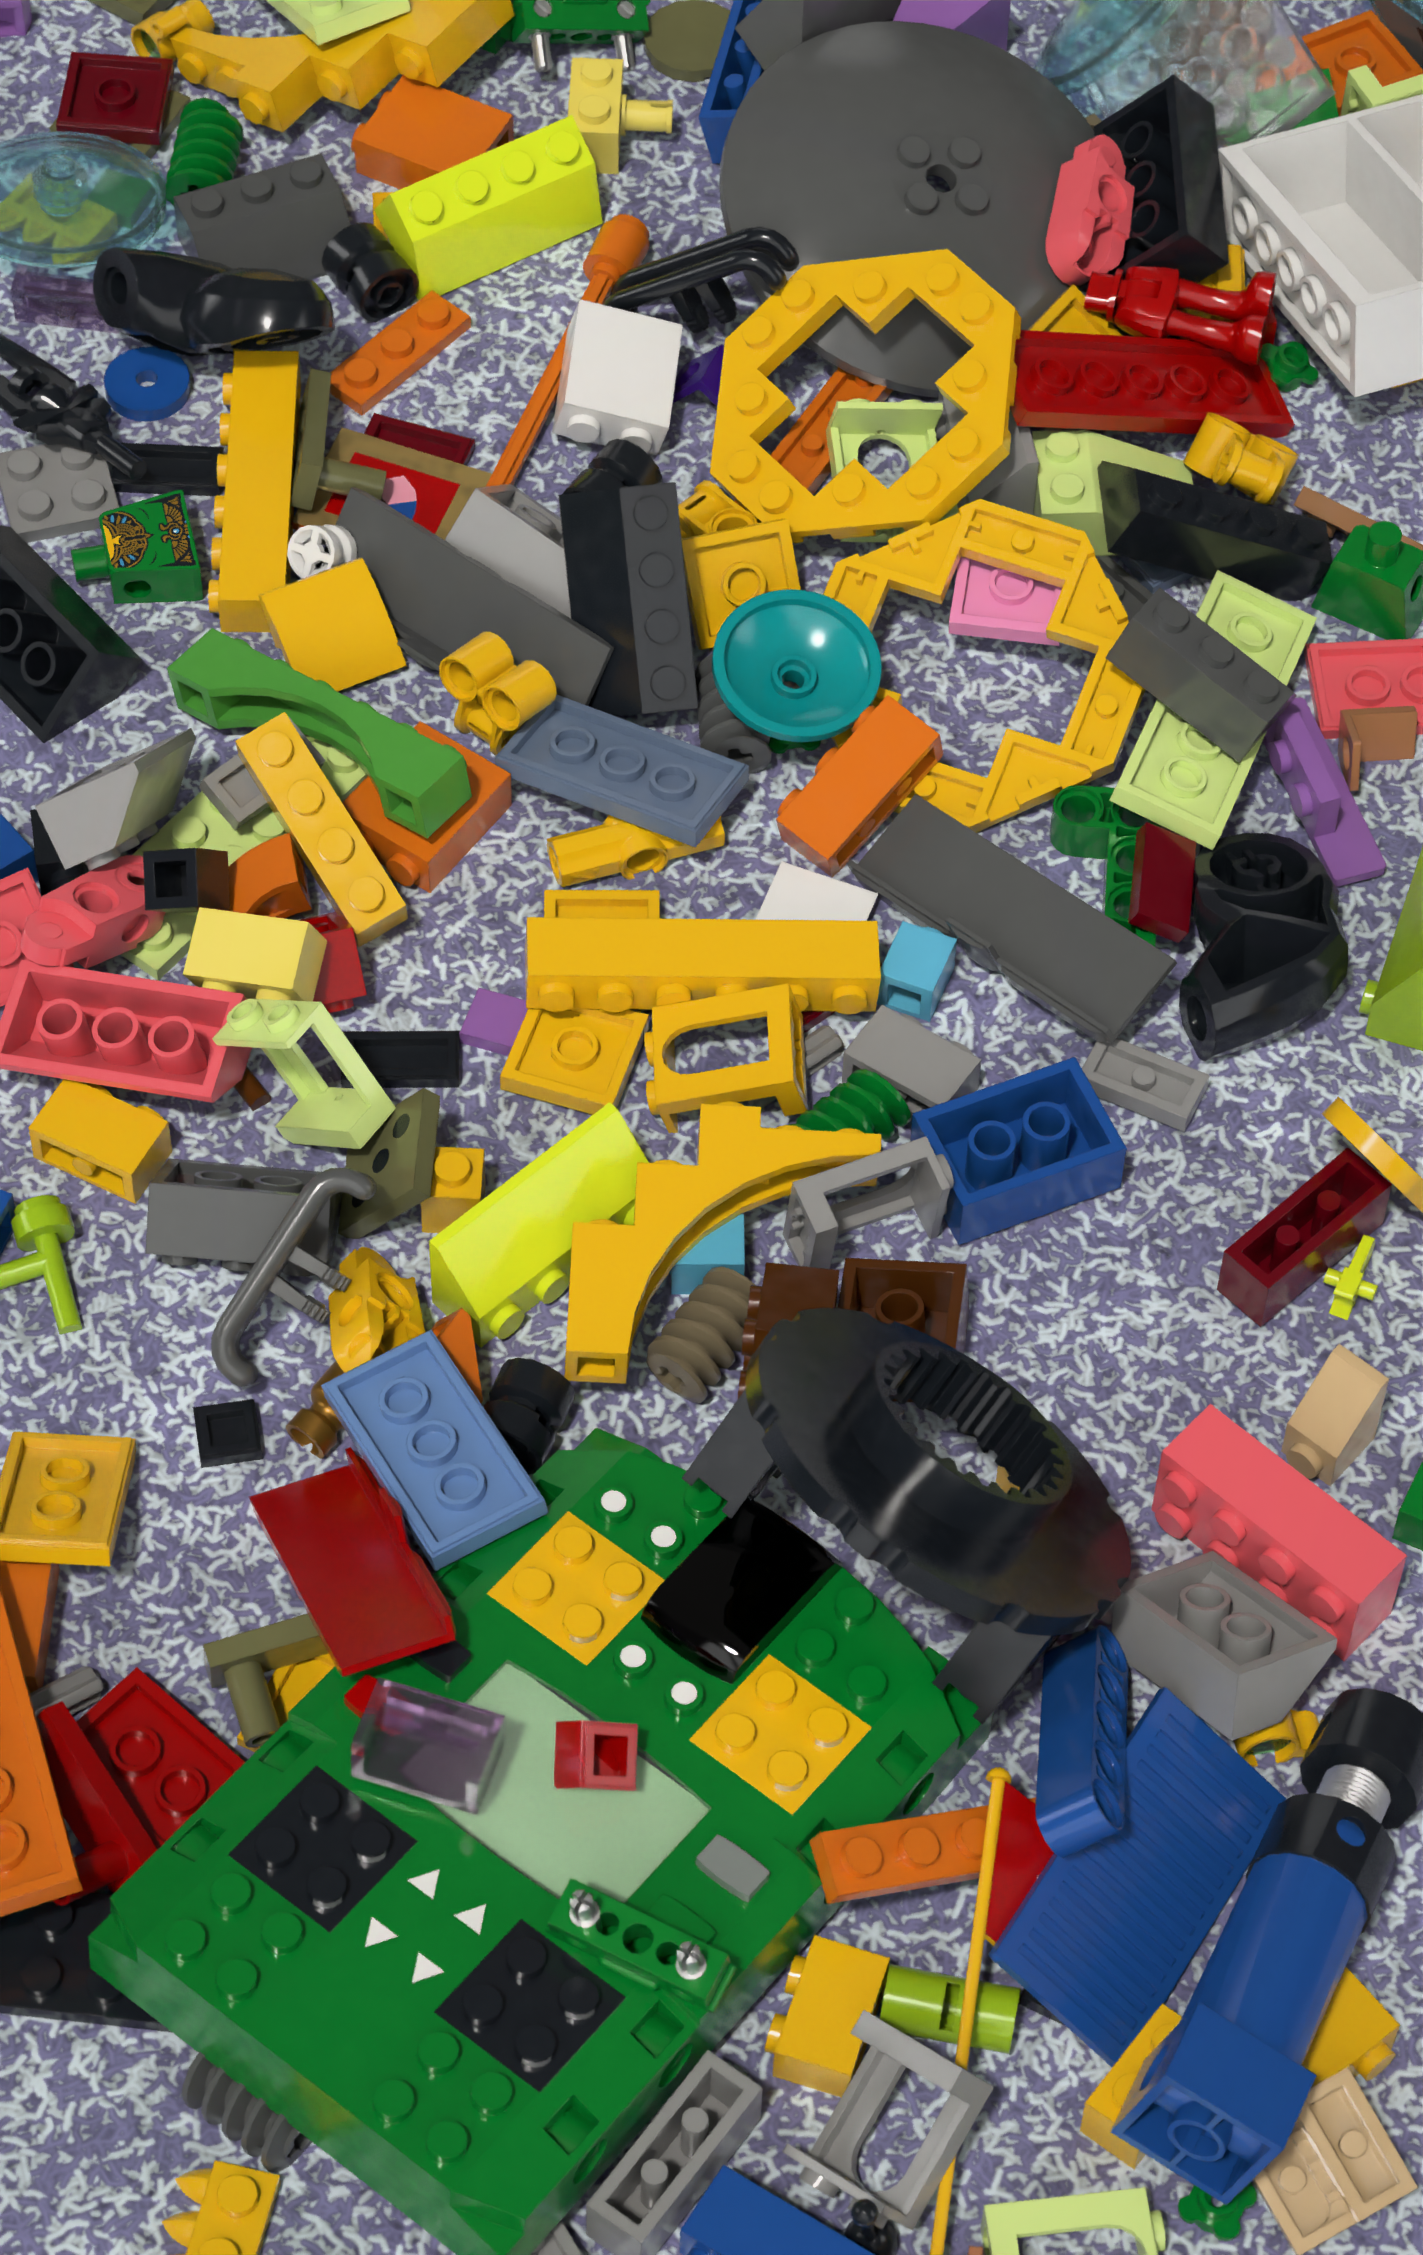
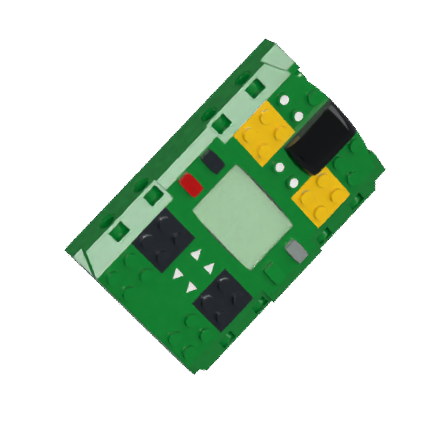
M595 1428L574 1450H557L530 1477L545 1499L548 1510L547 1514L438 1569L432 1575L451 1608L456 1629L454 1641L342 1677L334 1666L288 1712V1720L110 1897L111 1914L88 1936L90 1968L195 2051L202 2053L213 2065L223 2069L226 2075L236 2083L243 2084L250 2094L258 2100L259 2098L264 2100L267 2107L277 2115L280 2113L284 2115L291 2126L456 2255H530L668 2101L707 2050L711 2052L789 1965L795 1955H798L844 1903L827 1904L809 1841L820 1832L921 1816L989 1738L994 1716L993 1712L981 1724L973 1717L979 1706L962 1696L958 1689L950 1683L943 1691L937 1688L932 1682L947 1664L948 1660L929 1646L922 1652L904 1626L887 1607L844 1569L842 1562L798 1526L751 1498L745 1500L731 1519L721 1511L728 1501L715 1494L701 1479L691 1486L682 1479L687 1470L663 1462V1459L647 1448L598 1428ZM587 1720L638 1724L636 1791L557 1789L554 1786L556 1722ZM570 1878L729 1954L730 1963L736 1966L737 1969L714 2014L696 2007L660 1988L650 1990L601 1966L598 1958L548 1934L545 1931L548 1925L547 1922ZM608 1925L602 1929L601 1934L611 1935L617 1931L618 1927ZM643 1936L636 1937L629 1942L627 1950L636 1954L643 1953L652 1945V1940ZM667 1955L663 1957L661 1963L671 1965L676 1962L677 1955Z

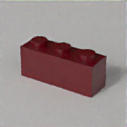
M1346 1148L1224 1251L1217 1290L1257 1325L1262 1327L1321 1277L1329 1267L1331 1268L1360 1243L1364 1234L1369 1236L1383 1224L1392 1184L1351 1149Z

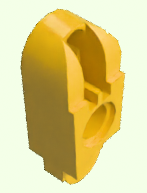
M361 1247L358 1250L354 1249L339 1264V1271L351 1279V1282L344 1292L340 1289H335L328 1296L329 1312H331L329 1315L331 1349L335 1360L344 1373L425 1333L414 1277L406 1279L397 1276L385 1258L367 1247Z

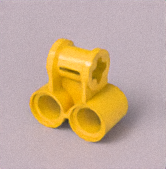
M1208 412L1183 463L1199 474L1212 479L1213 483L1220 486L1229 483L1239 491L1252 497L1257 503L1274 505L1299 455L1278 441L1260 434H1252L1241 425L1218 414Z
M492 632L480 633L441 660L439 665V675L443 685L454 698L459 700L458 709L454 717L455 728L463 734L471 732L488 743L490 751L495 756L526 721L553 703L557 696L554 679L545 667L533 660H525L518 666H515L514 658L506 642Z

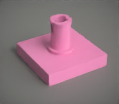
M961 556L957 567L950 611L949 634L1060 646V642L1047 638L1046 628L1062 588Z

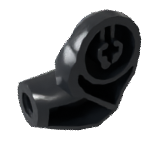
M113 247L103 251L99 256L93 274V293L96 307L107 325L152 347L166 351L169 350L180 355L193 357L234 354V351H259L311 341L335 330L332 304L323 290L313 280L276 269H232L221 263L192 256L162 251Z
M1270 833L1237 834L1220 838L1213 850L1203 847L1195 858V891L1192 902L1199 938L1206 949L1182 979L1179 1009L1182 1025L1200 1060L1208 1061L1284 1035L1312 1018L1347 976L1348 943L1343 927L1337 917L1339 891L1327 868L1307 847L1291 838Z

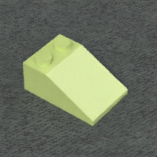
M1089 430L1032 431V438L1039 461L1033 515L1085 531L1095 551V556L1118 555L1108 552L1097 470L1102 461L1143 470L1193 485L1191 468L1185 465L1182 460Z

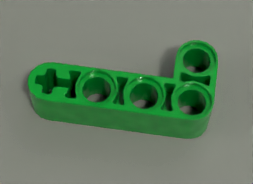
M1076 785L1062 789L1055 796L1049 833L1052 845L1064 855L1105 859L1102 913L1155 947L1156 934L1128 923L1137 831L1146 822L1159 827L1161 825L1109 801L1115 788Z

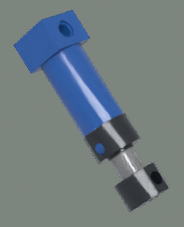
M1369 1688L1345 1690L1326 1709L1300 1764L1302 1784L1309 1794L1293 1795L1278 1804L1245 1875L1246 1882L1179 2024L1144 2059L1110 2131L1225 2205L1242 2191L1286 2146L1317 2076L1301 2065L1359 1935L1364 1933L1397 1861L1394 1842L1385 1829L1399 1828L1417 1809L1423 1796V1712L1412 1703L1389 1692Z

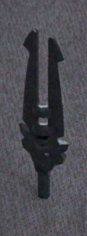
M0 334V357L18 370L10 380L0 374V407L10 416L19 417L13 421V425L25 432L36 433L37 440L47 445L67 444L81 448L94 455L99 454L130 479L139 480L146 473L147 464L112 437L108 424L111 416V406L105 398H97L98 391L93 385L81 386L73 393L72 391L76 385L75 380L47 361ZM34 385H37L41 389L32 398L27 393L32 390Z

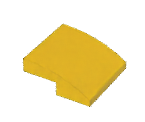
M357 558L258 595L275 647L282 650L285 662L294 670L315 681L322 680L328 683L337 692L407 666L402 650L397 645L398 639L384 603L363 558Z

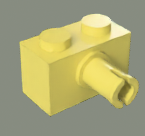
M572 57L568 116L573 115L595 162L596 173L619 174L621 136H625L626 131L667 132V134H672L673 100L627 99V94H623V59Z
M199 907L183 975L197 987L242 993L248 999L313 1001L327 940L306 921Z

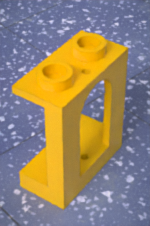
M789 983L652 1007V1031L645 1032L644 1045L648 1062L651 1067H654V1080L646 1082V1096L651 1114L653 1116H661L669 1133H678L677 1113L698 1110L701 1104H718L725 1101L744 1102L776 1096L784 1116L802 1114L808 1110L803 1015ZM767 1017L769 1060L693 1074H679L676 1072L675 1038L681 1033L699 1028Z

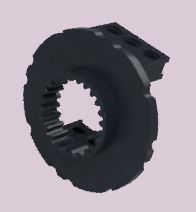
M815 1308L799 1311L792 1321L784 1318L779 1320L768 1332L748 1362L745 1376L746 1389L682 1477L691 1486L701 1479L715 1494L727 1500L728 1502L721 1511L732 1519L748 1496L752 1500L755 1499L772 1476L778 1479L783 1475L809 1508L819 1518L835 1525L843 1535L844 1541L867 1560H874L882 1564L892 1573L895 1580L928 1600L977 1621V1625L932 1683L941 1691L950 1683L958 1689L962 1696L979 1706L973 1717L981 1724L991 1716L1043 1659L1045 1653L1052 1648L1061 1635L1082 1631L1093 1618L1097 1620L1103 1618L1121 1595L1122 1591L1120 1589L1130 1576V1545L1122 1518L1109 1506L1107 1499L1110 1494L1092 1466L1053 1422L1046 1420L1036 1407L1013 1386L960 1351L907 1325L895 1321L891 1324L882 1323L873 1318L869 1313L840 1308ZM910 1398L921 1410L927 1409L937 1413L938 1417L943 1420L950 1417L956 1420L958 1425L956 1427L957 1432L975 1437L982 1452L988 1453L989 1450H993L997 1454L995 1459L997 1465L1006 1469L1009 1474V1482L1020 1489L1011 1487L1005 1493L993 1481L988 1486H985L980 1482L975 1473L971 1471L966 1474L959 1472L954 1460L951 1458H940L935 1454V1445L932 1442L917 1438L915 1433L918 1428L915 1424L901 1419L905 1410L902 1406L894 1403L893 1400L895 1399L900 1404H905Z

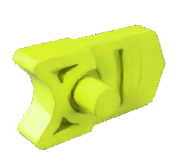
M1363 1235L1349 1268L1344 1267L1343 1272L1328 1268L1323 1283L1335 1287L1333 1293L1335 1296L1329 1314L1348 1320L1358 1296L1373 1301L1378 1285L1362 1279L1375 1246V1238Z

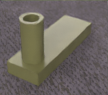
M310 368L299 411L291 506L312 510L317 490L348 496L351 487L363 490L381 500L386 480V471L324 457L332 373Z
M308 1613L203 1644L204 1665L211 1688L227 1685L247 1747L262 1746L280 1728L264 1673L328 1654Z

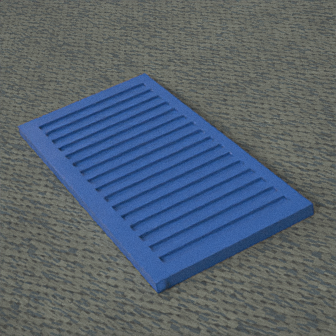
M1166 1687L1159 1689L1126 1740L1123 1829L1066 1858H1061L1053 1853L988 1956L1108 2065L1113 2067L1160 2005L1166 2001L1251 1863L1278 1804L1287 1798Z

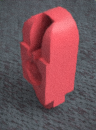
M1097 135L1076 146L1073 159L1061 164L1045 240V252L1049 265L1055 275L1063 283L1070 286L1073 284L1080 286L1089 282L1092 271L1106 274L1109 270L1111 271L1119 266L1124 256L1125 240L1129 239L1135 187L1125 180L1126 166L1124 165L1122 153L1118 145L1106 135Z
M121 856L41 896L39 909L26 916L20 943L23 954L31 961L44 966L60 965L64 967L77 961L85 969H88L135 949L138 943L153 937L161 929L166 912L145 910L143 856Z

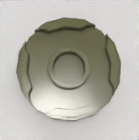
M702 0L676 1L658 9L648 19L649 32L643 37L644 50L650 59L651 65L658 72L675 80L693 83L705 81V77H711L730 10L714 2Z

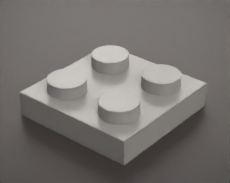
M43 444L0 453V490L10 527L26 543L100 529L98 517L103 512L119 508L106 459L99 454L94 455L81 448L67 444Z

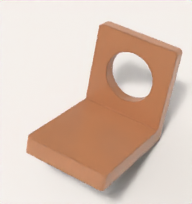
M1415 706L1340 710L1338 758L1349 791H1358L1360 762L1414 759L1418 714Z

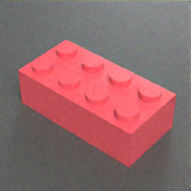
M1209 1404L1162 1451L1151 1509L1155 1513L1156 1520L1161 1528L1174 1538L1181 1539L1185 1536L1202 1549L1203 1554L1211 1551L1216 1552L1337 1638V1645L1334 1654L1345 1661L1391 1614L1407 1555L1212 1404Z

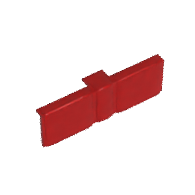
M351 1447L345 1449L349 1463L347 1466L249 1497L260 1526L283 1569L288 1573L298 1597L305 1605L318 1635L342 1677L454 1641L456 1636V1629L448 1602L422 1558L411 1550L399 1503L392 1496L388 1495L384 1487H379L364 1460L355 1455Z

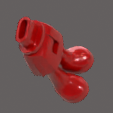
M1129 267L1126 270L1125 279L1124 269L1117 268L1115 275L1092 271L1085 296L1084 310L1105 313L1107 322L1115 323L1121 330L1134 337L1168 338L1169 335L1185 337L1230 353L1242 363L1257 366L1269 323L1277 273L1268 271L1256 272L1244 290L1227 291L1180 278L1178 269L1166 267ZM1178 308L1195 310L1234 322L1203 318L1179 311Z

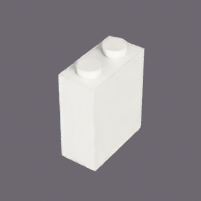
M579 299L567 329L552 433L570 437L577 442H591L603 446L611 440H627L642 448L649 455H658L670 425L683 325Z

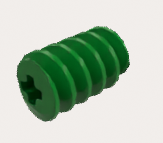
M205 97L195 99L186 104L181 112L177 137L173 145L174 151L170 158V167L166 175L167 181L163 188L164 198L172 205H174V196L234 179L233 174L237 168V158L241 150L240 143L244 137L243 126L219 102Z
M860 1069L854 1071L847 1078L846 1083H839L830 1092V1096L822 1097L813 1105V1110H806L796 1119V1124L789 1125L798 1126L804 1130L837 1131L851 1128L864 1133L881 1134V1140L887 1141L895 1134L893 1123L900 1127L906 1126L911 1121V1112L900 1093L886 1079L872 1071Z

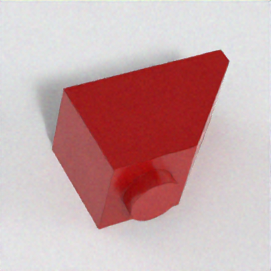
M336 912L299 920L309 922L327 940L313 1002H322L329 1013L353 1007V998L367 995L353 927Z

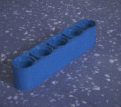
M1102 1624L1046 1652L1044 1655L1035 1812L1044 1840L1050 1849L1061 1858H1066L1122 1830L1124 1826L1128 1663L1120 1643L1114 1634Z

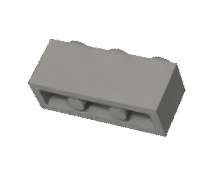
M707 2050L586 2204V2235L614 2255H656L711 2184L723 2164L725 2165L760 2121L762 2087Z

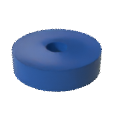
M139 347L120 354L109 364L104 375L105 395L111 408L119 415L135 421H157L175 414L186 404L191 392L189 370L185 362L175 353L155 347ZM143 382L155 383L154 385L148 387L140 385Z

